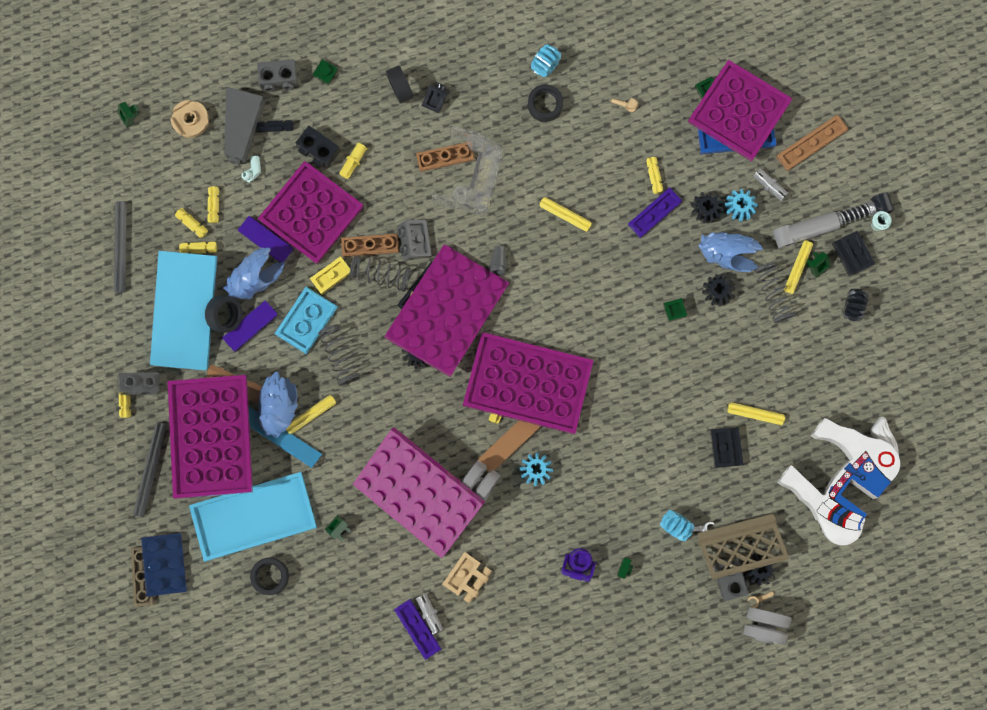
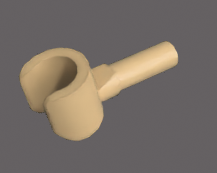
M614 98L611 103L625 107L629 112H634L638 107V102L633 98L628 103Z
M771 591L758 597L750 596L747 601L752 598L757 600V604L750 608L758 607L759 602L774 596V593Z

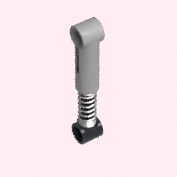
M884 192L872 197L869 202L862 203L861 206H853L852 209L848 208L847 211L842 210V212L832 211L793 225L779 227L772 232L777 246L781 250L798 242L840 229L843 223L846 225V222L851 223L852 220H860L861 217L866 218L867 215L870 217L879 211L889 214L895 209L889 193Z

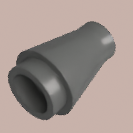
M503 246L494 247L489 264L490 272L495 275H504L507 270L505 247Z

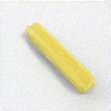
M546 197L540 202L541 208L586 232L592 225L591 221Z
M805 240L801 246L785 285L787 287L784 288V291L789 294H793L813 247L812 242Z
M327 396L292 420L286 429L287 432L293 434L334 406L336 401L333 396Z
M732 402L728 405V413L778 425H783L785 421V415Z

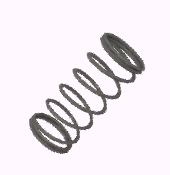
M354 256L350 268V278L354 279L357 273V278L359 281H361L365 277L367 272L368 283L373 282L377 274V283L379 286H381L384 283L385 278L387 276L388 288H391L394 285L395 280L397 278L398 291H406L411 273L410 268H406L402 279L401 288L399 289V275L401 266H399L397 274L395 276V280L393 281L391 286H389V273L391 264H389L385 278L383 279L381 284H379V271L381 261H379L373 279L369 281V268L371 259H369L366 271L360 279L359 266L361 256Z
M776 261L759 266L754 270L756 274L767 271L758 278L759 282L770 281L762 287L761 290L763 292L771 291L763 289L772 282L783 278V276L771 280H759L764 275L779 268ZM783 286V287H779V288L773 289V290H775V291H773L772 293H770L769 295H767L766 298H765V300H766V301H773V299H770V300H769V299H767V298H768L770 295L774 294L775 292H777V291H779V290H781V289L786 288L787 286ZM790 295L785 296V297H781V298H778V299H774V300H778V301H776L775 303H773V304L769 307V310H770V311L779 310V309H770V308H771L772 306H774L775 304L779 303L780 301H782V300H784V299H786V298H789ZM794 305L780 308L783 310L773 316V323H779L783 321L781 320L783 318L788 320L795 317L797 313L793 311L774 318Z
M334 324L320 330L318 335L322 337V343H330L325 347L324 351L333 353L329 356L328 360L330 362H337L332 370L336 372L342 371L337 375L336 380H338L339 386L350 383L348 382L350 381L349 379L353 381L360 379L361 375L360 373H355L338 379L342 373L355 368L357 365L347 369L334 370L336 365L353 357L351 355L342 360H330L336 353L349 348V346H346L336 351L326 350L333 343L346 338L341 337L335 341H323L324 337L342 329L340 324Z

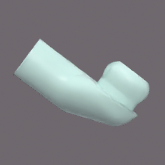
M259 156L250 157L251 168L242 173V179L246 182L254 181L261 173Z

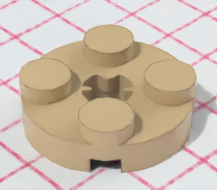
M185 100L174 107L171 124L179 135L185 138H194L204 133L209 126V114L201 103ZM188 115H190L191 117L193 115L195 116L192 123L185 122L188 120Z

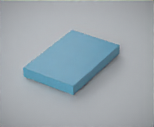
M305 287L275 332V335L307 355L319 337L318 332L325 328L338 306Z

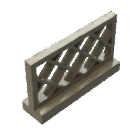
M774 514L698 533V544L700 550H702L712 580L789 560L776 525ZM773 531L775 537L771 541L764 538V534ZM753 537L757 541L754 546H751L744 542L745 539ZM760 541L770 545L766 552L757 548ZM734 542L738 546L735 551H732L725 547L726 544ZM741 546L751 550L747 557L738 553ZM715 547L719 550L713 556L707 553L706 548ZM775 547L781 550L782 555L775 557L769 553ZM722 551L732 555L728 562L719 558ZM754 552L763 556L762 560L757 562L750 558ZM735 557L744 561L742 566L738 567L731 563ZM718 562L725 567L723 571L714 572V564Z

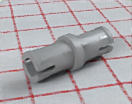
M762 168L753 175L765 187V190L767 192L770 191L780 202L789 194L777 183L778 180L772 179Z
M424 594L422 597L416 598L424 614L422 617L426 619L432 634L434 635L444 630L436 614L438 612L433 608L428 595Z

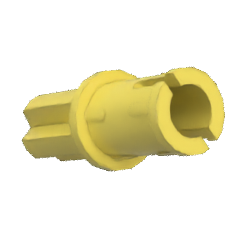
M357 143L350 156L346 157L347 161L339 172L345 179H349L356 166L360 165L359 161L367 150L361 143Z

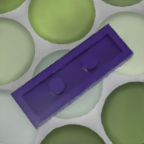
M669 187L630 221L628 226L641 238L681 204L682 200Z
M250 216L246 218L237 230L258 247L270 248L269 255L280 263L285 262L294 251L291 246Z
M265 300L241 321L237 329L228 332L222 339L234 352H237L275 319L278 314Z
M411 599L394 609L425 660L442 649Z

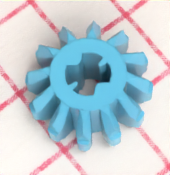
M544 45L533 58L531 69L536 74L547 77L559 64L561 53L554 46Z
M740 189L739 193L734 190L732 191V196H727L726 200L728 202L725 203V207L730 209L726 213H733L732 220L739 216L740 222L743 221V218L749 220L751 218L750 215L756 213L754 208L758 204L753 202L756 199L755 196L749 197L750 191L744 194L743 189ZM739 202H742V205H744L743 208H741V206L738 205Z
M539 453L535 454V459L529 454L528 459L530 462L525 459L522 460V463L527 467H520V471H527L521 477L526 478L529 476L527 484L534 479V486H537V480L539 479L541 484L544 485L543 477L548 480L551 478L546 472H553L552 468H546L551 465V461L544 463L546 456L543 455L540 460L538 459ZM533 465H535V467L536 465H540V471L542 472L540 474H538V472L537 474H533V469L531 467Z
M668 510L660 522V526L665 531L681 541H686L693 533V523L676 511Z

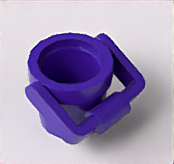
M578 548L565 555L561 573L572 579L590 582L596 562L593 561L591 554L587 550ZM566 563H568L571 570L565 569ZM591 568L590 575L583 574Z

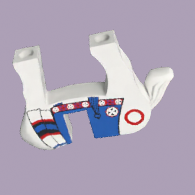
M879 417L871 428L870 432L873 438L864 436L854 429L839 426L826 418L820 421L810 436L814 439L829 441L837 445L849 459L830 480L823 494L792 465L787 467L777 481L781 486L790 489L800 501L807 505L815 520H818L826 538L834 544L848 545L855 542L862 533L867 515L841 495L849 482L872 499H876L899 472L898 445L885 417Z

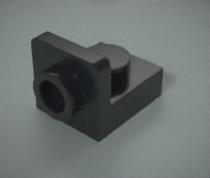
M441 83L430 85L422 106L440 113L444 101L450 93L446 89L447 86Z

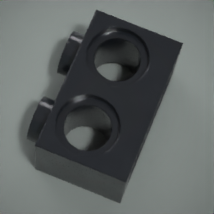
M309 125L295 142L298 148L297 151L304 157L310 156L313 158L312 162L320 168L324 166L328 169L341 152L338 145ZM307 141H314V144L312 146H305ZM323 151L329 152L326 157H321L320 154Z

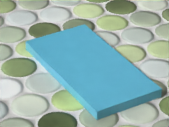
M159 251L150 365L208 370L211 328L205 320V309L208 302L214 298L217 256Z
M302 472L253 486V493L222 495L189 505L204 562L317 528Z

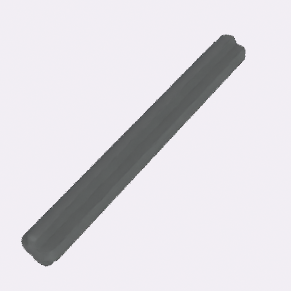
M117 201L115 203L114 292L116 293L125 292L127 204L124 201Z
M158 422L155 425L133 511L134 516L144 517L167 428V425Z

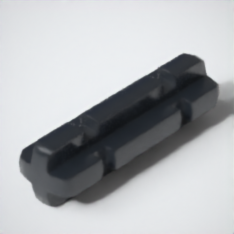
M282 120L267 121V123L265 121L257 122V131L259 133L266 132L267 130L268 132H280L283 130L293 131L294 129L292 120H285V122H282Z

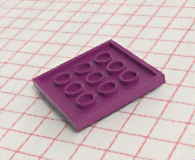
M728 59L689 118L688 123L752 162L792 101V98Z
M304 161L257 219L318 265L363 209L364 205Z

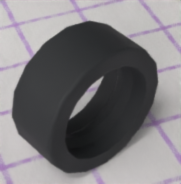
M398 65L387 70L386 75L398 102L401 104L413 99L411 88L401 67Z
M543 84L531 91L528 96V110L534 119L540 122H550L560 115L563 107V97L556 87ZM543 93L553 95L556 100L555 109L550 113L539 112L534 105L538 95Z
M215 296L206 306V323L212 330L227 333L234 331L242 320V307L237 299L230 296ZM223 303H227L230 309V316L228 321L221 325L218 321V310Z
M261 559L255 563L251 570V585L257 592L263 595L278 594L288 584V568L278 559ZM266 565L276 566L281 573L279 584L273 588H265L258 579L261 568Z

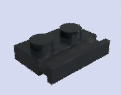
M858 230L832 243L849 277L875 265Z
M739 427L711 429L710 436L714 469L743 466Z

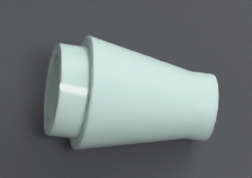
M884 211L875 213L871 224L872 229L875 231L887 229L892 222L890 215Z

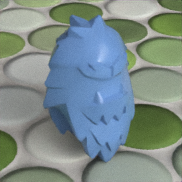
M711 232L707 236L702 234L701 243L698 245L707 262L717 263L724 269L739 272H751L758 266L752 260L746 259L743 256H737L738 254L756 253L758 250L763 249L759 242L751 237L724 232Z
M260 248L248 257H245L241 264L233 270L231 276L227 278L228 286L223 287V289L229 292L230 297L251 299L255 293L264 291L279 277L285 263L277 262L261 272L263 270L261 267L269 257L270 248Z
M275 372L271 377H267L263 387L260 389L259 418H257L260 428L265 432V435H272L276 438H279V435L286 431L287 427L291 424L295 416L294 412L298 406L295 384L291 385L288 378H280L279 372Z

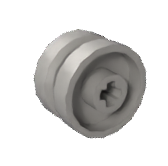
M478 460L466 473L461 482L486 501L501 475L491 470L483 478L487 465Z
M748 607L746 617L751 621L758 622V625H744L742 635L753 637L757 641L769 644L786 645L788 635L776 629L777 627L790 628L792 618Z

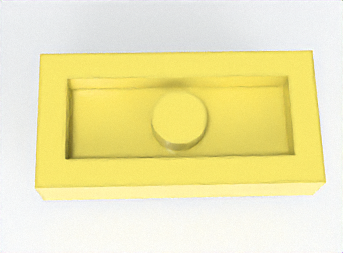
M340 256L311 277L310 280L319 292L324 294L349 276L350 268Z

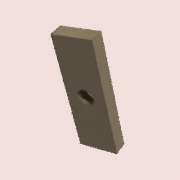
M142 547L131 548L134 607L155 605L154 596L146 597L145 579H140V574L144 573Z

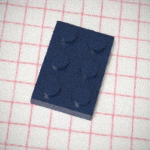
M181 533L142 537L141 547L146 597L187 592Z

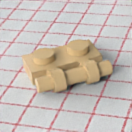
M464 552L442 585L458 596L462 590H465L467 594L464 600L470 604L473 598L478 596L481 586L487 583L489 580L488 576L492 571L485 567L482 573H480L477 568L481 563ZM472 575L476 576L477 580L472 587H469L467 585Z

